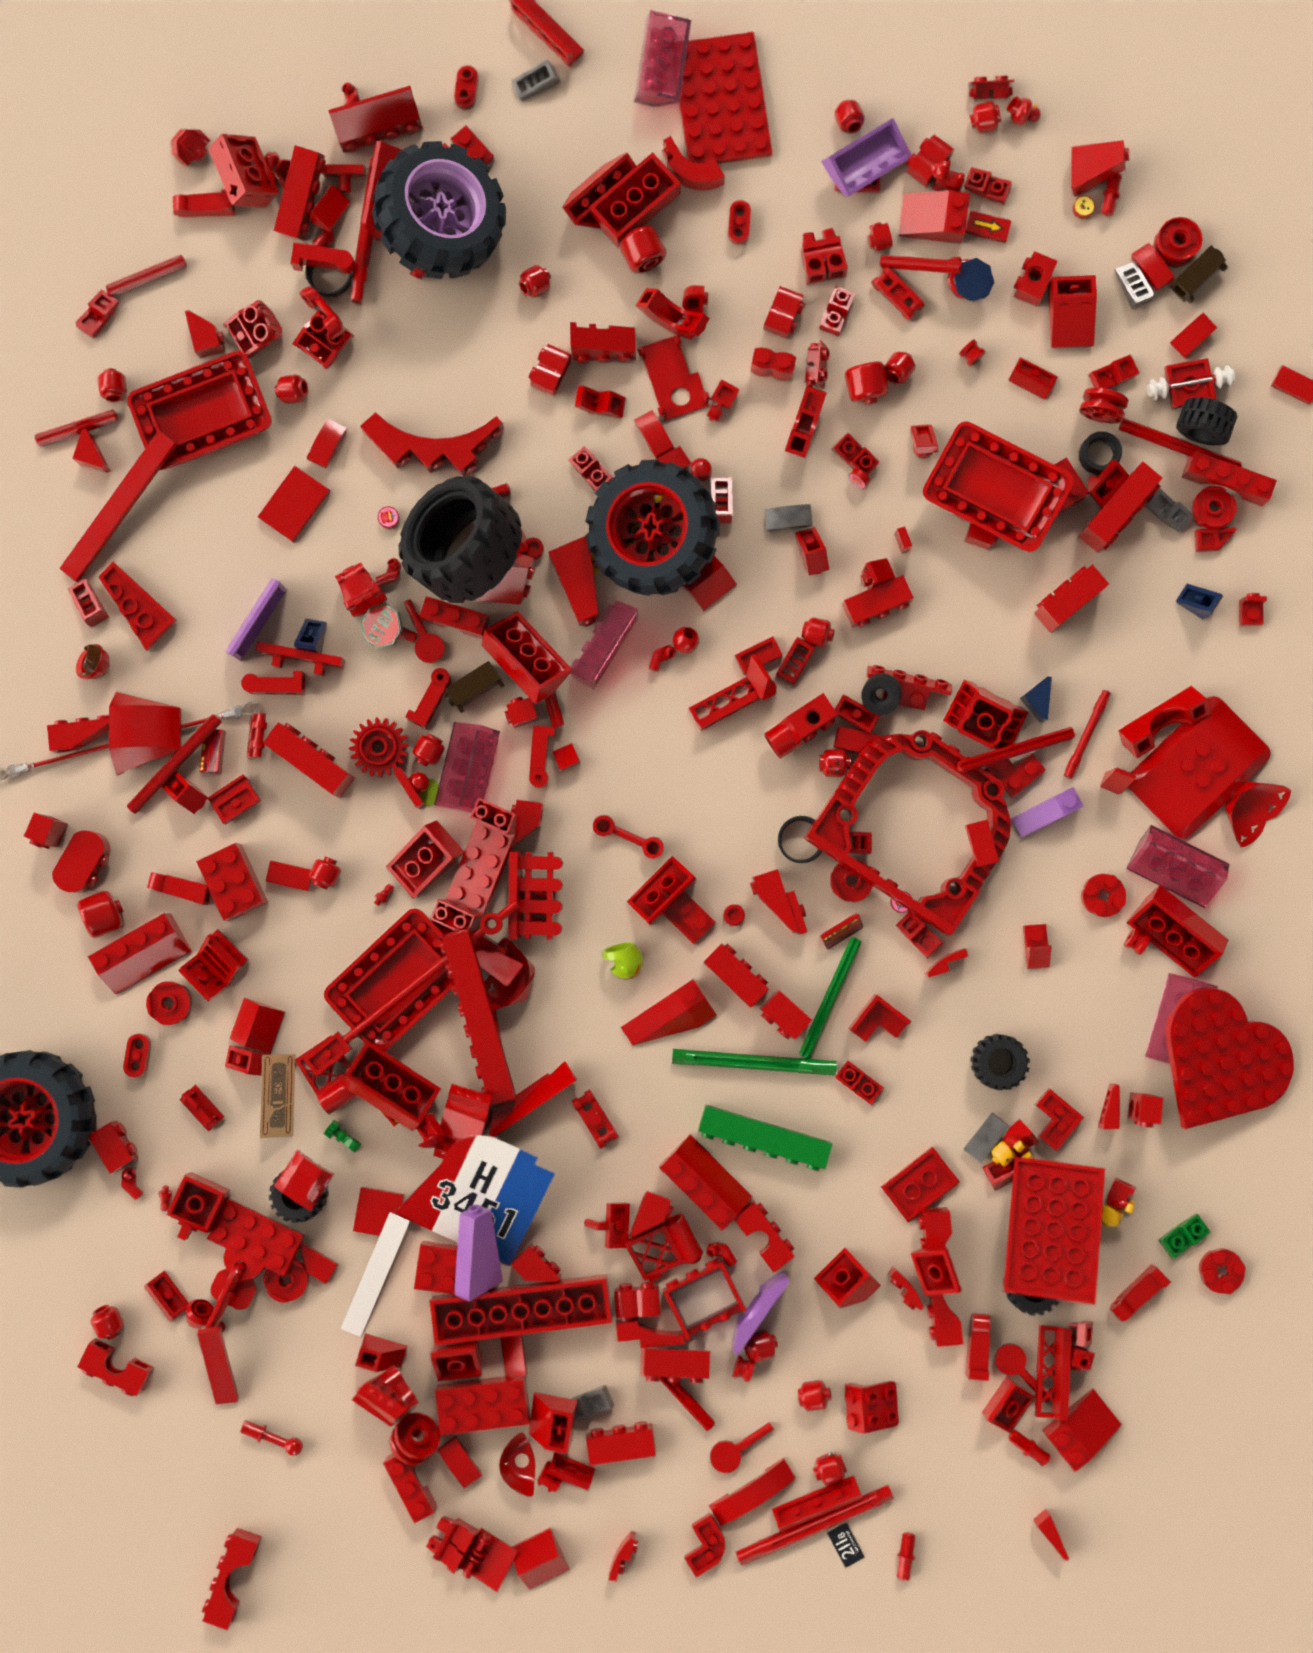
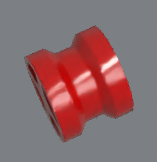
M975 339L971 340L959 352L961 357L967 359V364L970 367L986 353L983 348H979L978 342Z
M1133 928L1124 942V947L1132 948L1136 954L1141 955L1147 948L1151 937L1147 934L1143 935L1139 929Z
M738 1355L733 1367L732 1377H741L745 1382L749 1383L755 1362L752 1359L749 1361L745 1360L743 1356Z

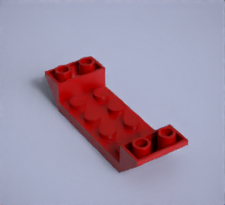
M481 798L477 799L470 816L471 819L476 820V823L446 899L437 900L430 918L454 931L469 927L470 933H472L479 925L482 917L487 914L508 861L509 852L512 851L517 838V814Z

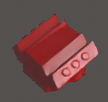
M963 680L943 721L957 729L959 733L991 749H1000L1013 745L1029 712L1021 706L1014 705L1009 700L977 686L971 681Z
M455 1084L451 1085L440 1124L445 1133L444 1143L434 1148L433 1156L444 1159L449 1148L459 1140L470 1136H485L492 1111L490 1110L492 1095Z
M395 1365L364 1383L358 1388L357 1394L352 1399L353 1402L390 1427L414 1410L419 1403Z

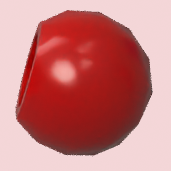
M680 627L675 631L672 642L675 649L680 653H692L699 645V636L697 631L691 627Z

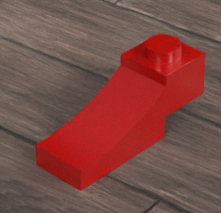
M638 1317L616 1320L618 1342L640 1340L641 1349L685 1344V1337L682 1331L655 1329L640 1323Z

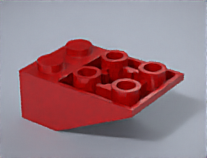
M1096 275L1052 277L1048 284L1051 348L1093 347L1097 304Z

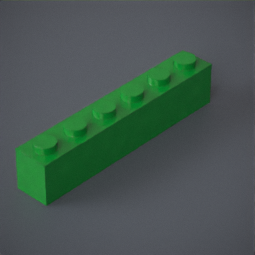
M706 1104L698 1127V1132H702L701 1136L711 1140L714 1139V1136L722 1138V1143L735 1146V1143L742 1144L745 1150L756 1152V1149L765 1151V1156L777 1159V1156H782L786 1158L785 1162L794 1165L802 1162L807 1164L806 1168L814 1171H819L820 1168L826 1169L832 1148L830 1141Z

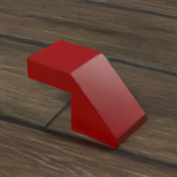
M581 385L577 389L575 407L590 414L623 418L626 397L611 390L598 392L585 385Z

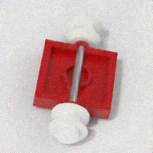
M1208 358L1166 365L1164 367L1166 380L1161 377L1159 382L1156 383L1154 379H1151L1150 384L1147 385V394L1155 401L1158 395L1165 399L1169 393L1172 409L1182 408L1184 402L1190 398L1203 397L1216 400L1214 384L1218 389L1222 388L1224 383L1227 387H1230L1232 382L1235 381V372L1226 365L1222 371L1219 367H1216L1212 375Z

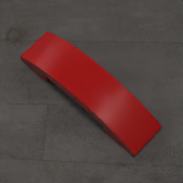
M782 1458L765 1469V1473L730 1495L727 1493L711 1503L709 1508L720 1526L755 1509L780 1492L796 1477L785 1459Z

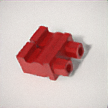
M833 228L824 229L822 231L823 239L815 240L814 232L803 234L801 256L805 270L806 285L823 282L826 275L828 280L843 278L847 275L848 266L840 236H836Z

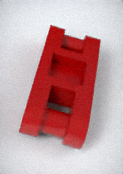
M886 267L881 272L882 275L875 277L871 284L901 312L906 320L910 321L914 317V313L917 310L920 311L925 304L889 267ZM887 280L892 283L889 287L885 284ZM908 299L912 303L909 307L905 304Z
M588 1089L584 1092L585 1095L580 1098L576 1097L571 1102L594 1137L597 1145L602 1149L606 1146L607 1142L612 1139L615 1141L620 1137L594 1094ZM590 1102L592 1108L585 1111L583 1106ZM605 1126L608 1132L601 1136L598 1130Z

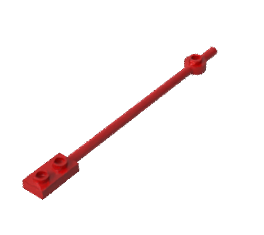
M514 900L498 914H485L480 921V928L471 934L473 943L485 934L495 935L499 933L503 927V920L516 911L520 905ZM490 920H495L496 926L494 928L489 927L488 923ZM447 954L347 1034L342 1036L340 1032L335 1033L306 1056L303 1060L315 1076H319L353 1048L349 1045V1042L444 968L446 962H449Z

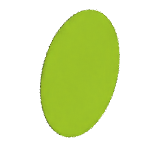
M429 779L427 790L420 793V797L426 804L425 806H432L439 797V785L434 779Z

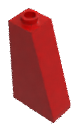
M586 536L548 551V554L579 626L584 624L586 627L596 622V619L599 618L592 554L588 550Z

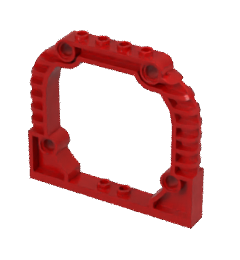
M918 730L911 735L891 734L883 736L871 742L862 750L803 839L946 936H950L954 933L980 892L979 889L996 863L976 868L974 857L972 856L958 878L945 880L941 884L939 893L920 897L916 901L898 889L899 885L889 878L885 880L879 876L880 872L871 866L867 868L848 855L852 848L849 826L854 824L858 818V812L854 804L878 767L888 757L902 753L912 760L928 758L972 788L974 801L987 811V820L998 858H1000L1007 847L1011 832L1008 806L1002 798L1005 787L1000 780L995 778L996 774L986 768L982 769L980 767L960 773L957 763L971 757H965L960 754V750L954 745H947L942 742V737L934 732L929 733L925 730ZM916 737H920L923 739V747H919L916 745ZM989 785L995 789L994 796L989 795L987 792ZM842 810L849 812V821L841 819L840 813ZM951 883H954L958 888L955 895L949 890Z

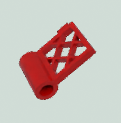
M332 1035L295 1059V1062L317 1095L320 1105L329 1115L357 1095L339 1084L345 1072L340 1076L334 1075L335 1063L330 1066L329 1073H321L322 1075H327L328 1079L326 1085L319 1089L315 1083V1074L313 1073V1077H311L309 1072H312V1070L306 1069L302 1061L332 1037ZM344 1055L337 1062H342L346 1069H348L350 1063Z
M681 1213L673 1215L665 1223L625 1241V1246L644 1281L649 1279L652 1282L662 1277L661 1273L682 1263L695 1264L701 1260L703 1255L702 1248L687 1220ZM663 1232L665 1236L664 1244L653 1242V1236ZM639 1242L647 1246L644 1254L634 1251L632 1245ZM650 1246L662 1249L659 1258L647 1255ZM664 1251L674 1253L677 1259L670 1262L662 1260ZM648 1260L657 1263L655 1269L646 1273L643 1267L644 1261Z

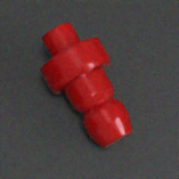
M390 884L386 885L384 890L374 896L376 900L373 903L378 907L381 903L385 904L387 897L392 893L394 887Z
M165 1185L162 1186V1190L158 1194L159 1198H161V1211H168L169 1199L172 1197V1191L169 1190V1186Z

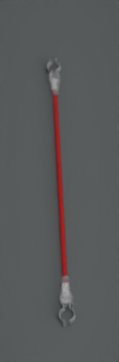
M247 702L244 707L240 705L233 706L231 709L222 711L216 716L221 720L242 718L247 713L243 709L248 704L254 702ZM257 708L256 711H255L254 713H252V714H256V713L258 712V710H261V709H260V708ZM208 718L181 724V729L202 724ZM109 744L37 763L12 764L7 769H4L8 771V774L3 779H0V781L6 780L8 775L11 777L20 776L22 773L29 772L38 766L107 749Z

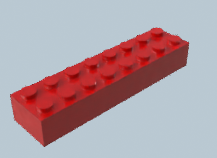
M607 1274L562 1279L557 1282H539L492 1288L471 1301L451 1294L432 1296L429 1301L434 1346L610 1324L613 1319Z

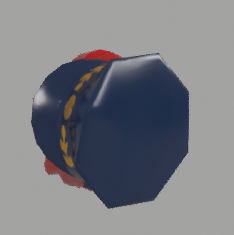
M955 256L949 259L958 260L962 263L961 273H949L947 277V283L953 294L958 298L973 302L981 298L985 299L995 283L990 265L978 258L962 260L961 257Z

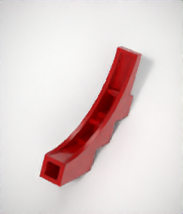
M375 412L360 425V428L397 469L400 466L407 465L411 460V456L414 455L430 473L433 470L440 469L444 464V460L447 459L464 477L466 474L470 475L477 468L479 462L475 454H481L487 448V443L492 439L496 440L500 437L504 426L502 421L496 416L484 426L467 434L452 438L434 439L419 437L401 431L386 422Z

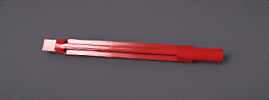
M374 146L373 156L369 162L355 255V269L352 275L354 282L351 303L361 304L364 282L367 281L373 243V236L362 224L376 146Z
M889 1485L863 1495V1499L781 1533L773 1534L736 1551L739 1563L743 1566L893 1500L894 1497Z

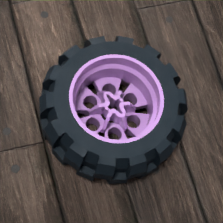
M427 141L422 143L420 149L415 144L399 151L396 158L389 160L382 171L372 198L375 204L372 209L374 226L377 231H382L380 240L390 254L396 252L401 257L399 263L412 272L415 267L425 271V277L442 279L444 274L448 273L450 278H458L468 275L471 269L480 268L490 258L503 236L502 229L506 224V206L504 203H501L504 195L497 178L491 179L489 177L490 168L479 157L476 160L466 155L468 149L456 144H452L450 148L442 146V141ZM432 187L438 188L435 194ZM459 201L462 206L456 207V203Z

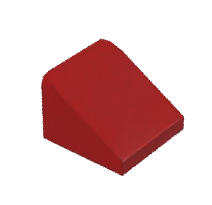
M572 743L553 751L560 771L581 763Z

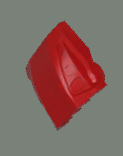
M256 300L251 305L237 311L223 323L224 327L228 328L240 351L245 353L248 359L252 358L276 339L283 337L282 327L274 313L261 300Z
M318 309L314 316L303 326L292 344L321 364L322 367L328 369L354 335L344 327V333L332 340L322 321L327 316Z
M297 1149L274 1187L302 1207L311 1211L335 1174L333 1172L329 1173V1170L321 1167L320 1164H316L304 1153L301 1154L302 1151Z

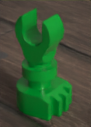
M333 1120L323 1134L329 1139L335 1136V1140L338 1142L342 1141L347 1148L356 1152L362 1144L346 1134L347 1131L344 1129L340 1130L341 1124Z

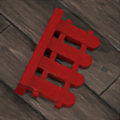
M523 851L509 852L508 905L515 900L520 907L508 916V939L522 938V935H524V939H531V935H546V940H552L553 935H559L562 932V925L559 922H553V914L561 912L563 905L559 900H553V892L560 891L563 888V882L558 878H554V870L563 867V860L560 857L554 856V852H547V856H532V852H525V856H523ZM523 869H525V878H522ZM532 869L547 870V878H532ZM522 891H525V899H522ZM532 891L547 892V900H531ZM522 913H525V921H522ZM531 913H547L546 922L531 921Z

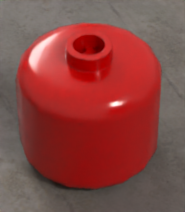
M652 226L633 228L620 242V251L631 271L636 274H642L654 269L666 257V248Z
M881 361L860 364L848 368L844 373L849 398L852 402H865V405L878 402L877 398L885 396L889 391L885 368Z
M102 891L77 903L79 914L90 937L97 938L121 928L123 920L120 913L124 912L120 901H115L110 892Z

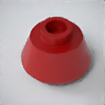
M204 1299L190 1301L186 1307L187 1323L197 1329L205 1327L214 1307Z

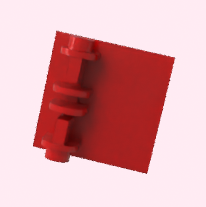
M480 1528L481 1532L472 1549L469 1550L470 1553L461 1568L464 1571L462 1575L468 1579L473 1576L498 1592L518 1551L485 1529Z

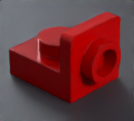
M1248 593L1239 600V626H1262L1264 624L1263 603L1267 601V596H1260V593Z

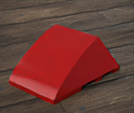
M115 692L109 705V750L117 776L131 768H138L151 760H158L173 754L182 747L180 707Z

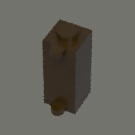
M1211 245L1174 280L1169 288L1183 302L1192 303L1195 300L1192 294L1218 269L1223 272L1228 269L1223 253Z
M487 661L445 688L448 693L445 697L451 707L456 705L460 713L465 712L463 709L465 705L498 684L501 688L505 685L491 663Z

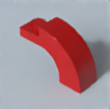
M671 136L663 140L662 153L667 160V168L681 182L682 186L693 190L706 191L719 188L725 184V175L715 159L706 163L691 162L682 155Z
M806 386L785 452L805 458L827 392Z

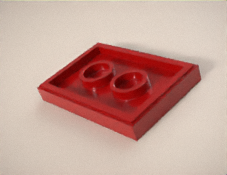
M294 465L257 517L291 542H294L330 493V490Z
M930 1147L880 1187L909 1223L921 1213V1209L928 1208L960 1183V1181L936 1150Z

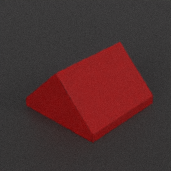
M244 997L229 1039L244 1047L271 1053L285 1011Z
M943 1241L910 1253L925 1296L962 1292L948 1248Z
M1006 1376L983 1409L982 1414L993 1425L1011 1433L1035 1396Z
M551 1528L512 1546L518 1551L514 1559L518 1577L529 1589L570 1570Z

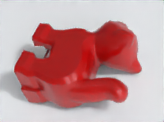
M951 160L934 163L931 169L935 177L932 190L941 191L943 188L959 192L964 184L965 175L962 172L957 173L950 170Z

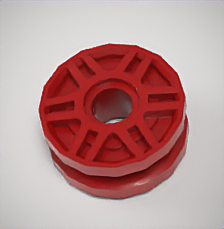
M1175 217L1166 221L1155 236L1153 247L1168 266L1182 267L1190 263L1200 250L1203 242L1202 231L1191 219ZM1174 240H1179L1182 245L1177 244Z
M1089 388L1084 391L1083 399L1085 402L1080 405L1079 412L1084 417L1093 421L1117 424L1124 420L1125 412L1123 409H1126L1129 400L1125 395L1114 390Z
M416 1412L402 1417L392 1430L389 1442L391 1450L398 1460L404 1464L415 1466L428 1461L438 1448L441 1436L439 1428L433 1419L425 1414Z

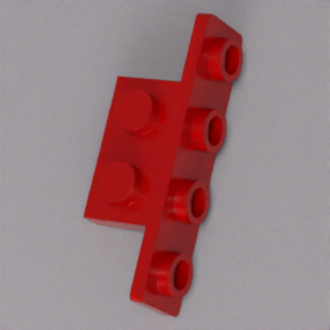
M880 665L867 667L866 677L868 678L876 674L885 673L892 675L899 681L902 688V698L899 703L901 706L925 711L930 691L945 695L952 694V684L944 679L932 680L921 674L909 675L905 671H891ZM885 690L882 699H886L888 697V694Z

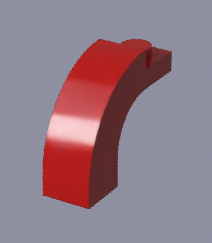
M646 288L635 305L658 325L689 340H692L694 336L699 337L710 319L705 313L691 312L677 306L659 289Z

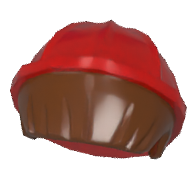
M88 644L85 646V650L81 653L76 664V674L82 679L100 678L107 673L110 667V657L101 645Z

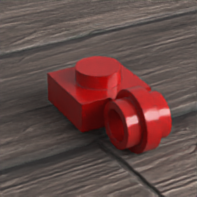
M722 379L720 380L711 397V400L717 403V406L712 405L706 415L710 418V421L718 422L723 413V410L720 409L721 406L729 410L740 389Z

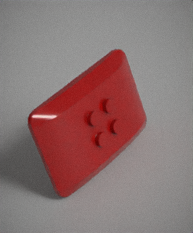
M233 351L136 389L127 398L129 409L144 448L148 446L158 430L178 444L160 470L181 465L243 441L267 430L272 423L270 412L250 361L242 351Z
M965 421L958 424L924 485L923 495L929 502L1026 552H1034L1040 547L1073 488L1074 478L1068 471L971 422Z
M1216 696L1207 698L1210 710L1209 715L1193 725L1181 723L1130 772L1136 778L1128 786L1129 790L1177 838H1188L1199 829L1269 760L1271 755L1269 747L1222 699Z
M420 909L408 910L326 987L324 999L345 1023L353 1029L446 955L442 953L440 941H443V933ZM445 966L359 1034L358 1037L364 1043L368 1040L386 1052L452 990V983H455L453 975L448 974Z

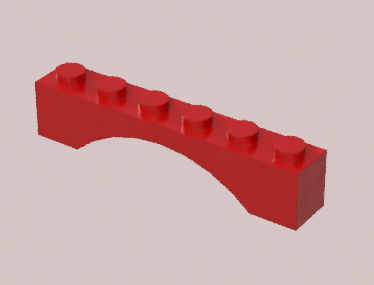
M947 1207L921 1209V1216L917 1218L919 1230L923 1231V1238H920V1248L922 1249L942 1241L946 1245L952 1235L949 1209ZM943 1294L928 1295L930 1304L926 1305L928 1318L932 1319V1326L929 1327L930 1340H934L937 1347L963 1345L962 1323L947 1305Z

